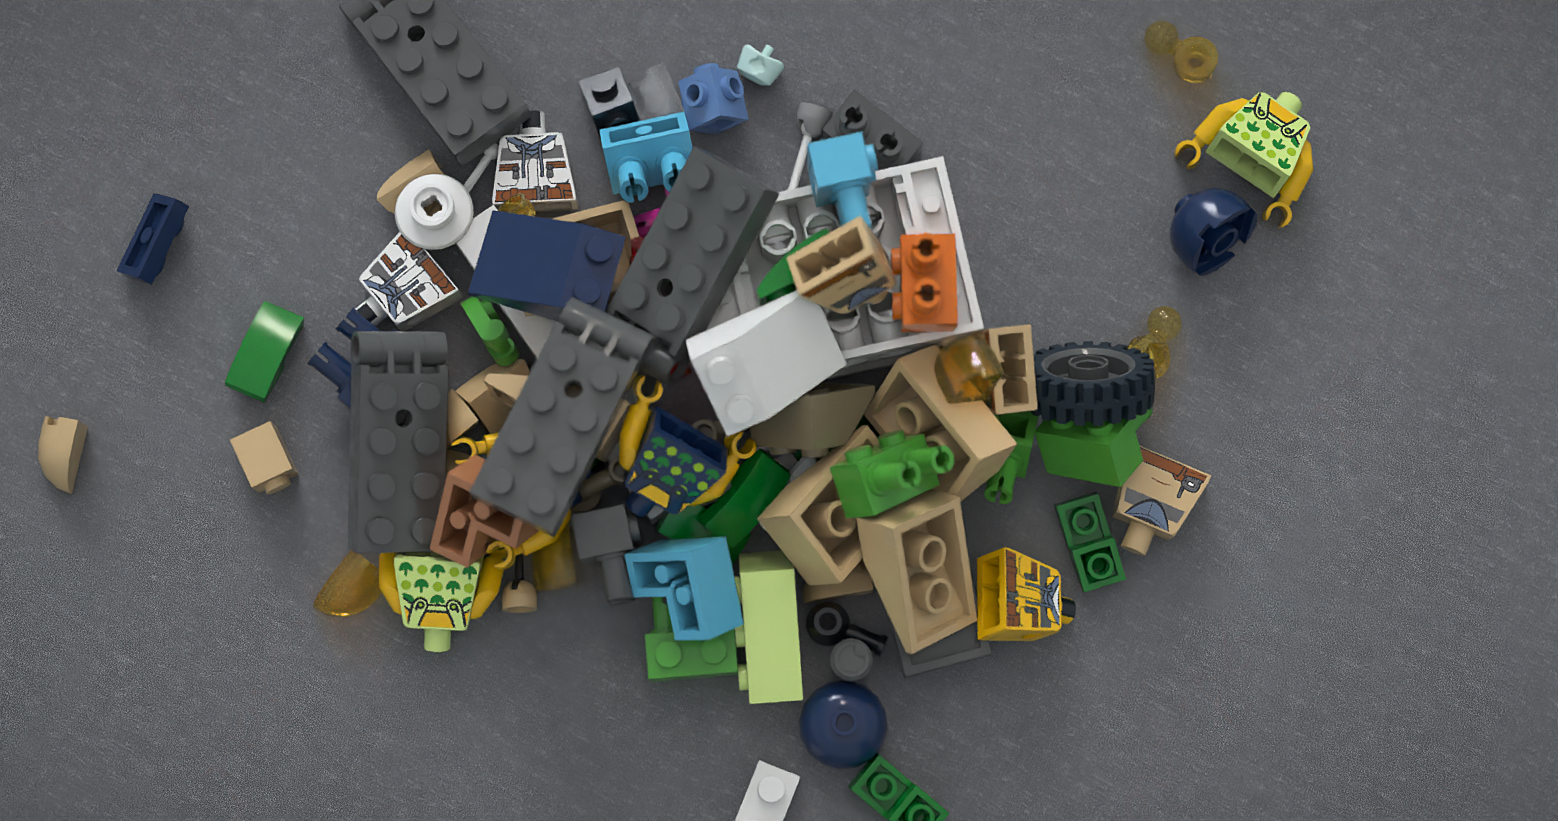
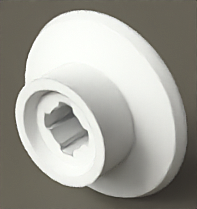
M443 174L423 175L407 184L399 194L395 205L396 224L403 237L417 247L428 250L447 248L462 239L469 230L473 220V202L467 189L456 179ZM433 201H437L442 210L433 214V216H428L424 211V207L432 204Z

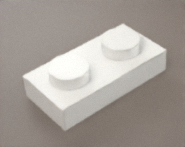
M759 760L735 821H783L800 776Z

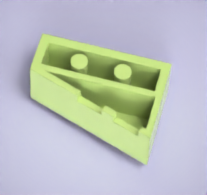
M782 550L740 553V576L734 577L739 603H742L744 624L735 628L736 647L746 648L747 663L738 664L740 691L749 690L750 704L803 700L794 566Z

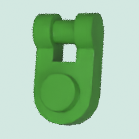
M471 296L461 302L462 308L495 363L499 366L513 364L519 356L518 348L514 341L508 338V331L490 301H479L478 298Z

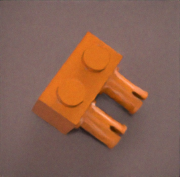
M922 233L900 235L899 248H891L890 251L891 270L893 275H899L900 292L892 293V320H900L901 332H954L958 324L955 234Z

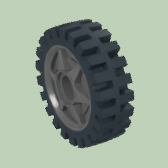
M1083 341V345H1077L1075 342L1065 343V347L1058 344L1049 346V350L1042 348L1037 350L1036 354H1033L1038 410H1031V414L1035 416L1042 415L1044 420L1051 421L1057 418V423L1060 424L1074 421V425L1085 426L1086 422H1092L1093 426L1103 425V421L1116 424L1121 423V418L1129 421L1135 419L1136 415L1142 416L1147 413V409L1151 410L1153 407L1155 395L1154 361L1150 359L1147 353H1141L1137 348L1127 350V345L1118 344L1111 347L1110 342H1101L1099 345H1093V341Z

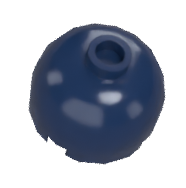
M1210 188L1197 192L1194 195L1188 194L1177 203L1174 209L1175 215L1170 228L1172 248L1190 270L1205 276L1218 270L1235 256L1233 252L1228 250L1239 239L1244 244L1248 241L1257 224L1258 214L1244 199L1229 190Z
M831 681L816 689L804 703L799 719L800 737L808 753L823 765L835 769L857 768L871 760L883 746L888 730L886 710L879 697L865 685L848 681Z

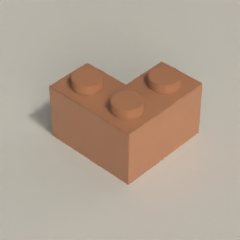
M473 455L448 472L430 545V550L467 568L486 555L487 548L493 542H496V539L517 548L540 531L472 498L469 491L486 460L477 455Z

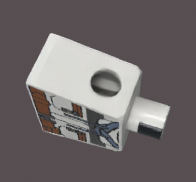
M531 110L532 117L519 125V134L504 135L500 138L492 203L498 211H508L509 213L577 210L578 200L563 135L558 132L545 133V113Z
M399 232L361 274L359 281L371 296L355 309L374 326L378 325L386 317H389L400 331H406L458 302L463 297L459 289L426 249L413 245Z

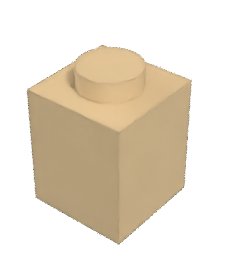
M271 421L230 439L251 487L258 493L265 490L266 494L269 495L281 491L291 485L290 478L299 474L278 428Z

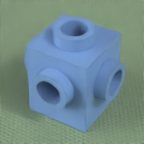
M709 63L696 67L693 70L694 74L678 81L682 98L681 105L683 111H685L690 131L717 135L749 120L743 96L744 88L739 79L738 71L719 68L718 64Z

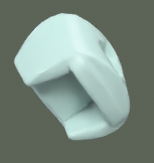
M745 45L742 49L737 69L748 80L761 86H770L783 72L784 65L781 61L770 58L773 47L766 45L762 53H760L751 45Z

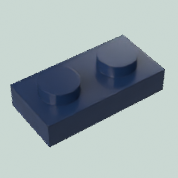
M154 193L118 266L117 272L128 278L152 285L155 277L164 268L165 256L174 237L183 228L184 217L189 206L175 198Z

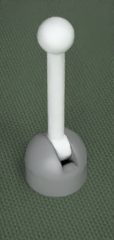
M800 102L796 114V124L804 137L788 190L798 187L807 157L808 143H811L812 137L822 134V129L832 118L833 112L815 104Z

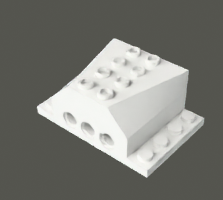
M943 156L875 171L876 181L871 182L869 196L865 198L872 225L871 230L883 246L889 264L891 248H899L900 235L922 233L955 234L958 313L956 330L954 332H901L900 320H892V293L900 292L899 275H894L896 284L888 290L886 297L877 304L866 302L852 311L843 314L821 306L847 365L825 380L892 366L901 357L934 344L938 346L939 341L970 335L984 330ZM811 185L778 192L780 193L706 330L760 307L756 299V290L773 266L785 254L811 235L826 227L829 233L841 227L836 206L830 204L816 207Z

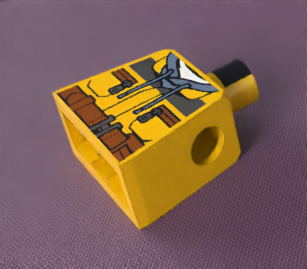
M1007 547L977 558V639L985 641H1035L1059 632L1062 624H1069L1073 620L1076 613V604L1073 599L1061 596V575L1057 569Z

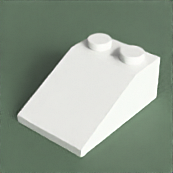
M798 290L686 339L690 359L727 437L772 417L847 365L821 305L801 297Z

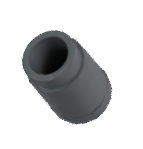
M849 638L840 641L834 646L829 661L831 669L837 678L842 681L856 682L866 677L872 669L873 656L867 644L861 640Z

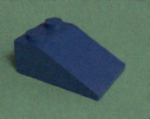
M493 210L467 295L557 322L571 297L605 312L626 236L582 223Z

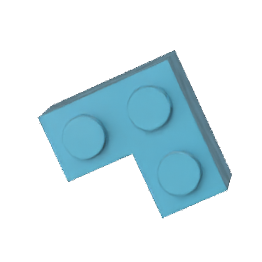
M726 537L658 540L624 554L633 597H666L675 640H709L744 624Z

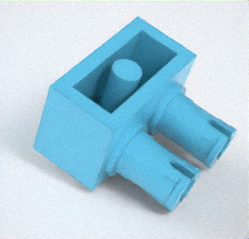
M685 111L600 129L601 142L613 195L620 193L626 202H634V195L638 196L639 201L643 200L648 194V187L663 184L665 189L670 192L693 149Z
M862 132L808 143L806 165L816 207L830 204L835 205L840 226L861 216L871 229L872 225L865 197L869 196L870 184L876 181L875 171H878L873 144H864Z

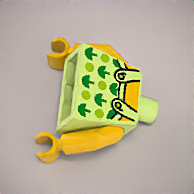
M1259 92L1250 101L1240 98L1217 105L1194 131L1196 135L1192 141H1182L1177 145L1175 159L1184 149L1190 148L1194 150L1196 157L1187 165V169H1193L1200 163L1201 149L1205 144L1209 145L1205 152L1272 198L1277 193L1281 194L1278 201L1266 206L1262 214L1263 220L1267 221L1271 210L1274 207L1280 208L1284 213V218L1278 228H1281L1291 221L1292 210L1289 206L1292 201H1298L1313 172L1312 146L1306 139L1311 127L1308 121L1297 115L1302 108V104L1296 95L1283 92L1275 100L1268 94Z
M506 548L496 550L488 554L489 557L484 559L483 556L468 568L436 552L380 553L379 589L392 610L402 615L405 627L424 629L425 650L431 652L448 651L451 647V630H467L470 620L481 617L499 593L504 570L497 569L494 566L503 563L502 559L508 557V552Z

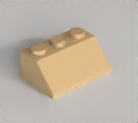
M936 344L897 359L864 412L865 417L880 436L893 431L903 430L905 436L924 434L928 447L948 446L954 455V466L945 473L937 474L940 485L932 488V490L959 496L960 502L997 473L1017 445L1016 441Z

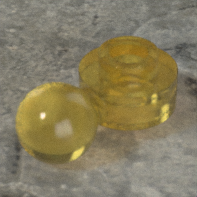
M1156 21L1147 28L1144 35L1147 48L1157 55L1172 54L1174 56V69L1180 78L1190 83H1200L1213 75L1218 62V52L1211 41L1199 36L1189 37L1182 41L1179 39L1176 27L1168 21ZM1196 57L1202 61L1203 65L1199 68H1193L1188 64L1187 60Z
M1169 306L1155 308L1147 319V328L1150 334L1136 336L1128 345L1127 350L1137 348L1141 353H1147L1150 359H1153L1155 378L1164 375L1169 368L1170 350L1166 341L1173 339L1179 334L1182 327L1180 314Z

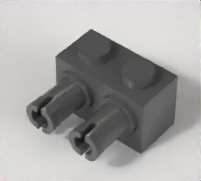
M853 90L822 129L821 140L862 132L864 144H873L878 170L913 163L921 153L923 141L855 90Z
M623 504L571 515L579 559L585 568L594 566L601 568L607 600L610 602V606L636 601L635 597H633L624 555L635 550V546L643 545L636 514L628 515Z

